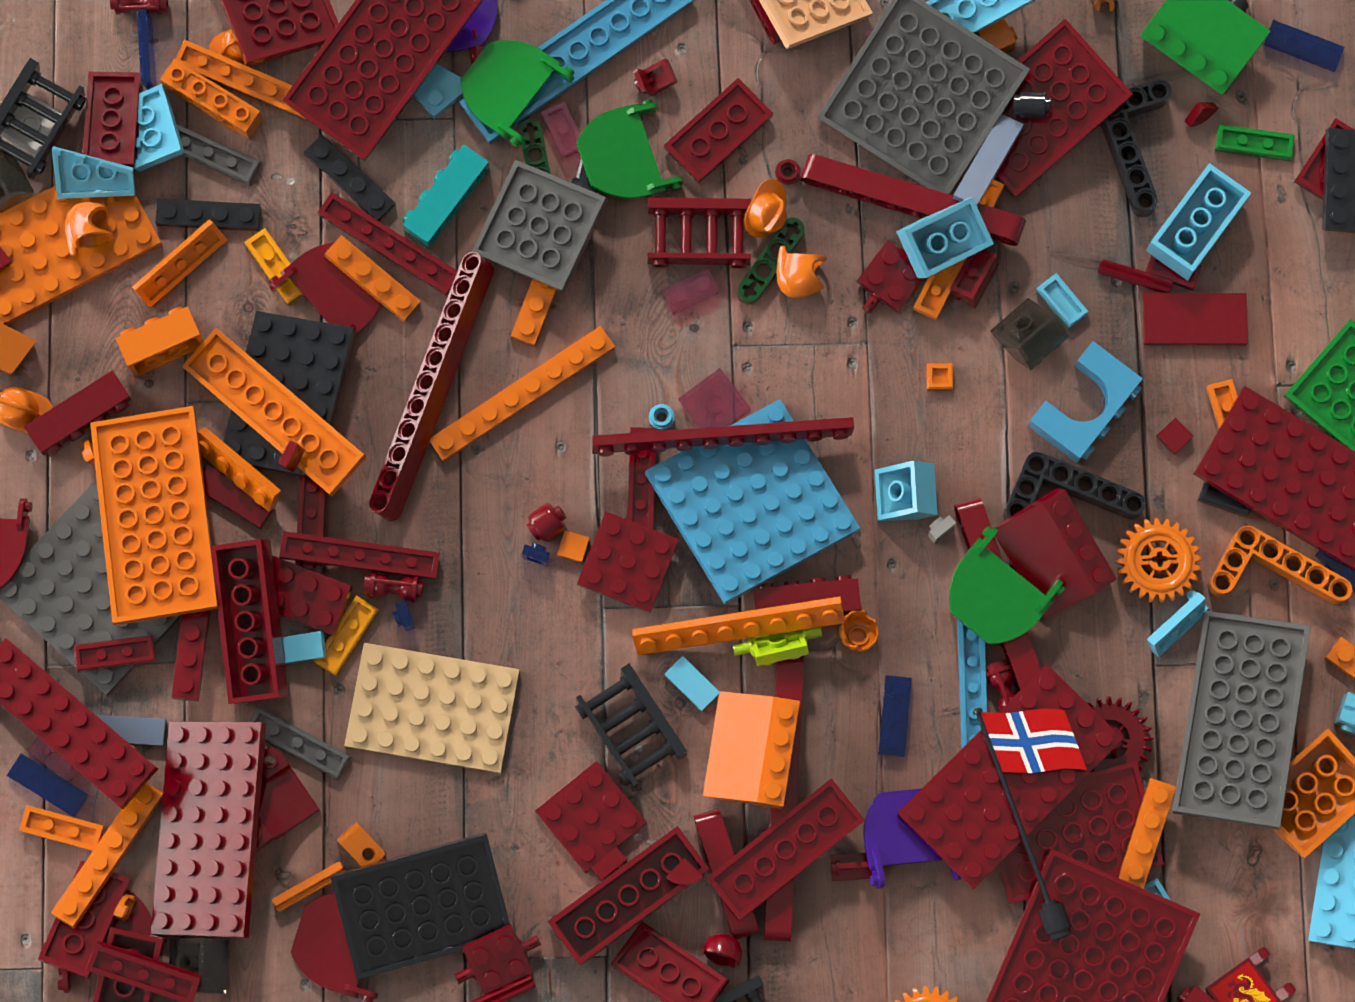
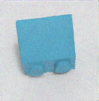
M910 461L875 469L878 521L916 520L938 515L934 464Z

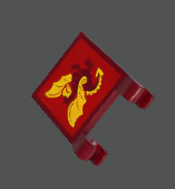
M1265 947L1257 950L1206 987V990L1215 1002H1281L1296 991L1292 983H1286L1274 992L1257 969L1256 965L1270 956L1269 951Z

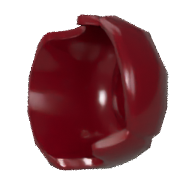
M715 934L705 941L701 954H705L715 964L735 968L736 965L739 966L741 963L743 951L740 942L734 937L726 934Z

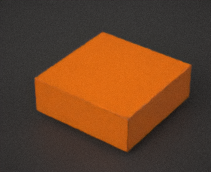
M927 363V391H953V363Z
M564 530L557 556L583 563L590 537Z

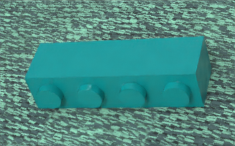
M463 145L460 150L455 149L449 157L448 162L450 163L445 170L440 169L433 179V182H435L430 190L425 189L418 199L419 204L414 211L410 209L403 218L404 232L428 249L431 248L490 169L489 161L466 145Z

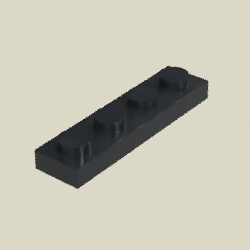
M322 134L304 151V155L377 221H380L396 205L385 192Z
M157 199L155 224L156 226L200 228L210 219L218 229L259 231L261 205L254 203Z

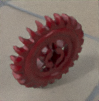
M1111 696L1106 698L1105 704L1098 697L1096 699V707L1087 702L1103 720L1115 721L1121 724L1119 728H1112L1123 738L1111 751L1113 759L1104 758L1091 772L1137 761L1139 771H1141L1142 767L1139 761H1149L1143 753L1153 751L1152 748L1146 746V743L1154 740L1153 737L1145 735V733L1152 730V727H1143L1142 725L1148 717H1137L1141 708L1130 711L1132 702H1128L1123 707L1121 697L1116 700L1115 704L1112 703ZM1123 728L1127 731L1129 739L1124 738L1121 731ZM1119 748L1126 749L1125 753L1117 758L1116 750Z

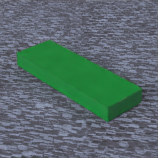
M1219 124L1217 127L1215 151L1291 162L1295 135Z

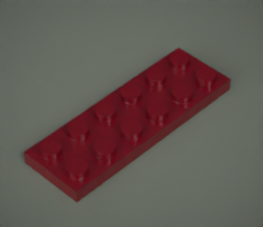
M831 778L708 876L706 880L740 921L853 831L865 819Z

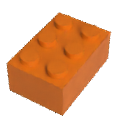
M188 307L174 308L168 312L169 315L160 319L158 317L151 318L144 323V326L137 329H126L120 333L121 336L115 338L126 364L135 378L195 352L202 344L204 339Z

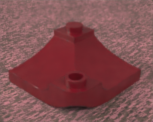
M275 748L264 749L256 852L320 811L285 757ZM273 756L275 763L271 766L266 765V759Z

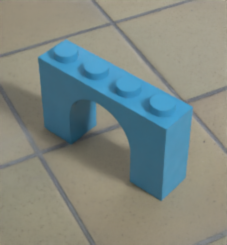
M1094 341L1077 360L1074 367L1101 388L1105 397L1103 413L1091 421H1075L1045 401L1027 425L1075 463H1078L1081 458L1086 460L1095 449L1092 446L1093 442L1097 438L1102 440L1111 429L1108 423L1112 418L1118 420L1126 410V407L1123 406L1126 400L1130 398L1133 401L1142 389L1138 385L1143 378Z

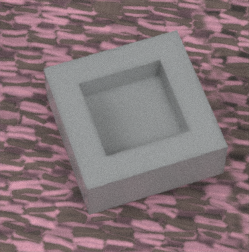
M950 515L944 520L942 517H939L929 526L931 529L928 533L929 539L935 544L954 528L956 522Z

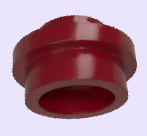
M786 159L777 164L775 176L782 184L792 185L800 178L801 169L795 161ZM789 169L793 174L787 177L783 174V171Z

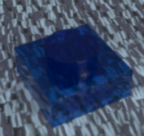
M532 543L529 546L525 544L522 551V559L547 567L550 553L546 552L547 548L542 545Z
M405 600L395 603L397 611L393 612L397 626H403L406 632L415 629Z

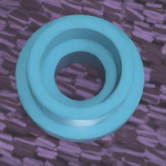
M658 404L649 412V422L657 430H666L674 423L675 415L668 405ZM664 414L667 419L664 422H660L657 420V416Z

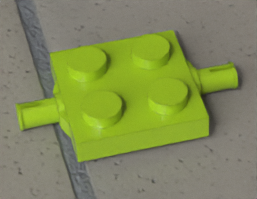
M821 627L753 637L748 638V643L732 646L735 656L750 653L754 656L757 666L771 665L777 661L797 659L808 655L807 640L822 637Z

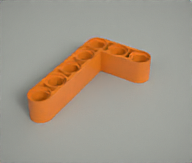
M1252 526L1241 527L1236 532L1207 584L1208 591L1214 597L1221 598L1226 596L1234 588L1249 559H1252L1333 605L1345 602L1353 591L1351 583L1344 577ZM1248 534L1252 539V544H1243L1240 540V535ZM1271 547L1275 552V557H1266L1263 553V548ZM1235 556L1238 558L1239 567H1231L1228 563V557ZM1294 560L1298 565V570H1289L1286 566V561ZM1310 573H1317L1321 578V583H1312L1309 578ZM1217 578L1226 581V590H1220L1216 587L1215 580ZM1334 585H1338L1343 589V597L1334 595L1332 589Z

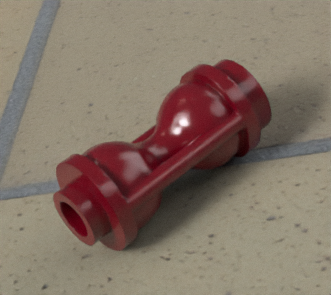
M110 0V8L115 10L116 15L129 13L132 10H145L149 13L161 15L162 12H168V0Z
M372 572V574L366 573L363 594L369 595L370 598L384 597L388 593L398 594L402 599L411 600V602L416 603L417 598H422L423 582H419L418 576H414V578L405 577L399 581L390 580L386 575L377 574V572Z
M1006 660L986 666V677L989 678L990 684L1001 693L999 710L1015 696L1010 690L1012 673L1010 671L1011 666L1007 665Z

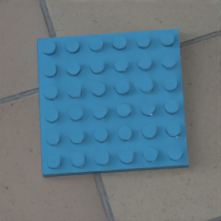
M779 399L730 426L792 422L794 420ZM799 439L789 444L781 443V441H771L767 445L745 443L741 447H730L729 445H719L714 449H704L703 446L693 447L691 450L682 451L645 471L646 477L724 605L860 531V526L805 439Z

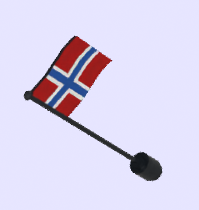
M975 708L973 715H976L1046 901L1041 904L1042 909L1038 911L1047 936L1050 935L1051 941L1064 938L1072 934L1070 919L1064 903H1057L1056 899L1051 900L1004 773L1033 774L1061 769L1087 771L1064 710L1059 709L992 713L983 712L981 708Z

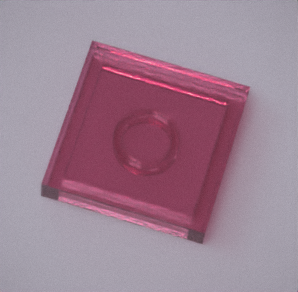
M720 368L678 399L699 428L730 426L751 411L750 406Z

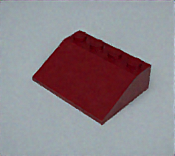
M1056 488L995 526L998 529L995 537L1018 574L1044 595L1058 579L1063 582L1064 591L1059 596L1053 595L1055 600L1042 617L1044 619L1095 594L1117 580L1065 489Z

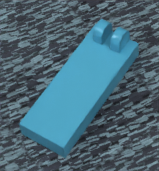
M1189 591L1187 593L1188 602L1147 639L1151 651L1158 657L1204 617L1205 611H1210L1205 605L1206 598L1199 592Z

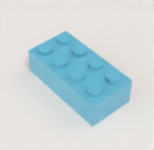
M1209 163L1152 239L1146 252L1188 281L1246 203L1251 192Z

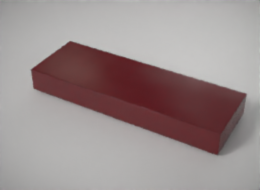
M210 465L204 471L205 495L260 529L263 527L274 509L268 512L247 493L238 488L228 477Z
M153 635L74 645L77 672L157 662Z

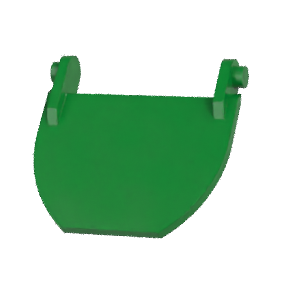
M500 40L487 44L461 78V88L465 101L474 116L503 138H511L509 142L513 146L518 147L519 145L523 146L526 140L519 133L511 129V127L553 73L572 83L575 72L568 66L565 69L562 68L563 65L533 45L514 40Z
M651 99L642 102L643 105L641 106L633 104L604 112L588 123L581 132L576 145L590 186L595 190L615 198L637 199L666 192L669 188H672V191L682 188L681 184L684 181L681 176L662 180L640 118L641 115L652 113L658 109L657 104L653 103Z
M989 526L982 532L985 538L983 540L978 538L955 569L949 588V609L954 617L986 643L996 644L1015 639L1030 630L1054 602L1055 598H1053V595L1059 596L1065 588L1062 586L1063 582L1058 579L1044 595L986 548L998 532L997 528H990Z

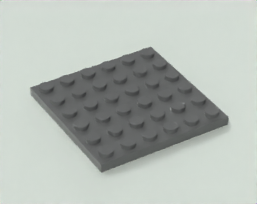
M892 0L817 118L924 187L950 195L983 145L991 129L1025 80L1030 69L924 1Z
M97 479L26 553L15 576L0 590V599L75 667L74 645L147 635L154 636L156 645L182 616L176 615L121 625H114L112 623ZM136 665L81 673L108 696Z

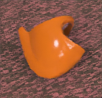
M83 202L76 204L68 212L65 221V234L71 256L77 255L78 248L102 245L113 240V234L107 230L109 210L106 206L99 203Z
M781 246L777 261V283L781 292L791 298H802L823 289L824 285L818 280L814 272L818 266L827 260V257L817 254L787 253L786 247Z

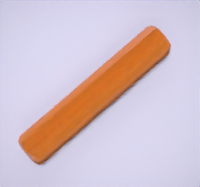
M336 862L272 899L275 909L278 912H282L332 884L330 875L344 872L345 869L340 862Z

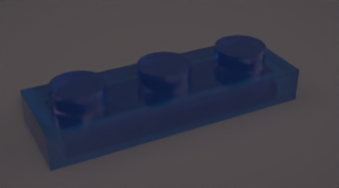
M885 675L878 755L905 757L912 678Z

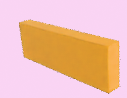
M266 228L244 242L269 279L275 275L280 278L282 276L280 272L291 264ZM290 279L277 289L287 305L303 296Z
M356 595L342 616L336 635H330L325 642L327 658L317 659L313 662L334 676H337L379 609Z

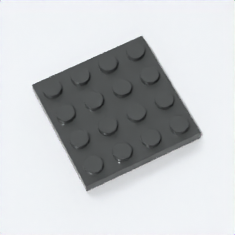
M515 160L472 252L480 254L488 261L564 293L608 199Z

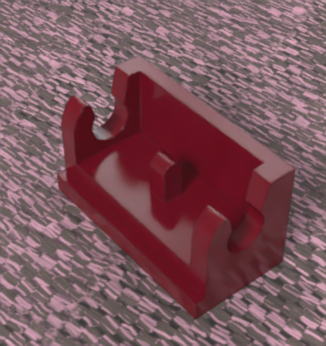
M983 249L966 258L950 287V291L953 292L957 300L963 298L970 307L976 309L999 267L997 255Z

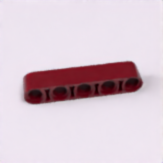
M719 808L693 816L711 874L735 856ZM719 896L732 937L737 940L759 933L753 911L739 921Z

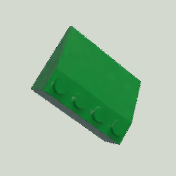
M1166 0L1140 36L1217 92L1224 95L1271 30L1229 0Z

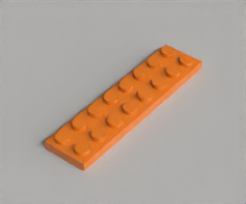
M215 328L182 365L186 371L281 453H283L290 440L303 447L305 452L297 467L331 496L338 491L366 458L360 450L219 329Z

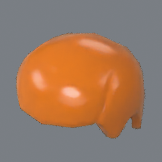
M853 610L845 616V623L840 625L839 637L842 643L854 652L868 651L876 644L879 636L877 622L868 616L865 610Z

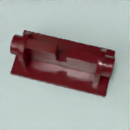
M866 852L830 855L832 881L870 879L872 871L869 869Z

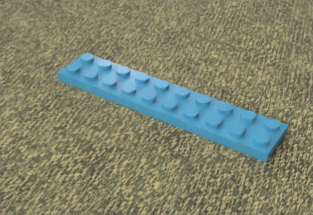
M605 0L540 45L538 48L563 65L562 68L565 69L568 66L574 70V80L572 83H569L553 73L511 129L696 0ZM465 98L459 102L460 106L489 144L501 137L474 116Z

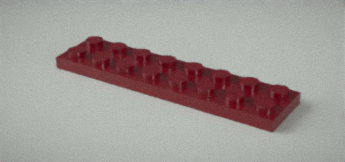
M7 638L3 640L0 644V704L116 805L124 809L156 773L158 768Z

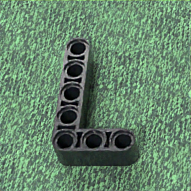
M1162 79L1128 88L1133 93L1131 98L1138 99L1140 105L1133 106L1127 101L1100 124L1131 209L1136 216L1142 218L1152 214L1157 205L1158 198L1129 118L1160 109L1167 103L1171 94V86ZM1159 90L1164 94V97L1156 98L1152 91ZM1116 128L1121 129L1125 136L1118 137L1114 135L1112 130ZM1129 152L1132 154L1133 159L1125 160L1121 153ZM1130 176H1139L1142 183L1135 184L1131 182ZM1147 199L1151 206L1147 208L1142 207L1138 200Z
M1033 452L1028 455L1022 466L1003 516L1004 520L1011 517V508L1017 507L1023 510L1034 503L1041 484L1053 489H1065L1070 496L1130 520L1136 519L1141 515L1146 507V500L1142 494L1044 453ZM1033 460L1040 462L1042 470L1033 471L1029 466V462ZM1057 470L1063 471L1066 474V480H1056L1053 472ZM1078 481H1087L1090 484V490L1082 491L1078 487ZM1021 484H1028L1031 486L1033 493L1025 495L1021 493L1019 486ZM1104 490L1113 492L1115 499L1113 501H1106L1102 497V492ZM1134 500L1139 505V510H1129L1126 502Z

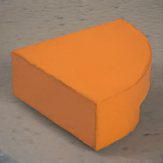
M89 438L81 443V447L84 448L82 455L85 462L95 465L92 439Z
M126 893L118 903L113 915L117 919L125 922L126 920L128 921L136 897Z

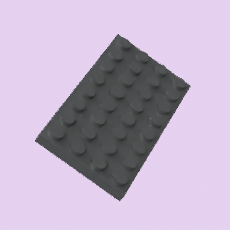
M1205 611L1172 810L1173 814L1280 830L1311 626Z

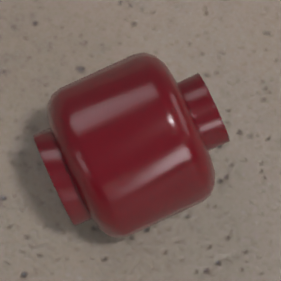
M545 503L529 515L527 527L536 540L542 539L545 542H549L565 530L566 525L563 520L567 516L559 505L554 508L551 504Z

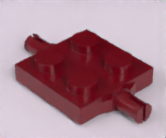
M889 240L886 241L856 281L871 296L862 307L866 311L869 305L872 304L867 311L869 314L872 313L878 303L885 304L895 312H898L923 279L917 278L905 250L899 249Z
M509 924L463 946L469 968L454 974L458 984L474 978L479 983L484 995H487L533 974V970L528 962L527 951L541 946L537 935L522 942L516 936L512 925Z

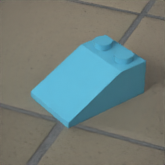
M973 197L896 231L917 278H927L994 244Z

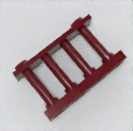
M648 198V214H653V217L656 218L655 253L647 252V264H653V267L665 268L668 267V264L730 265L734 269L745 268V265H750L751 254L743 253V218H745L746 211L751 204V199ZM669 215H679L681 218V253H666V218ZM694 215H704L707 218V253H691L692 218ZM720 215H730L733 218V253H717V218Z
M99 940L94 946L86 971L180 1002H193L201 979V974Z

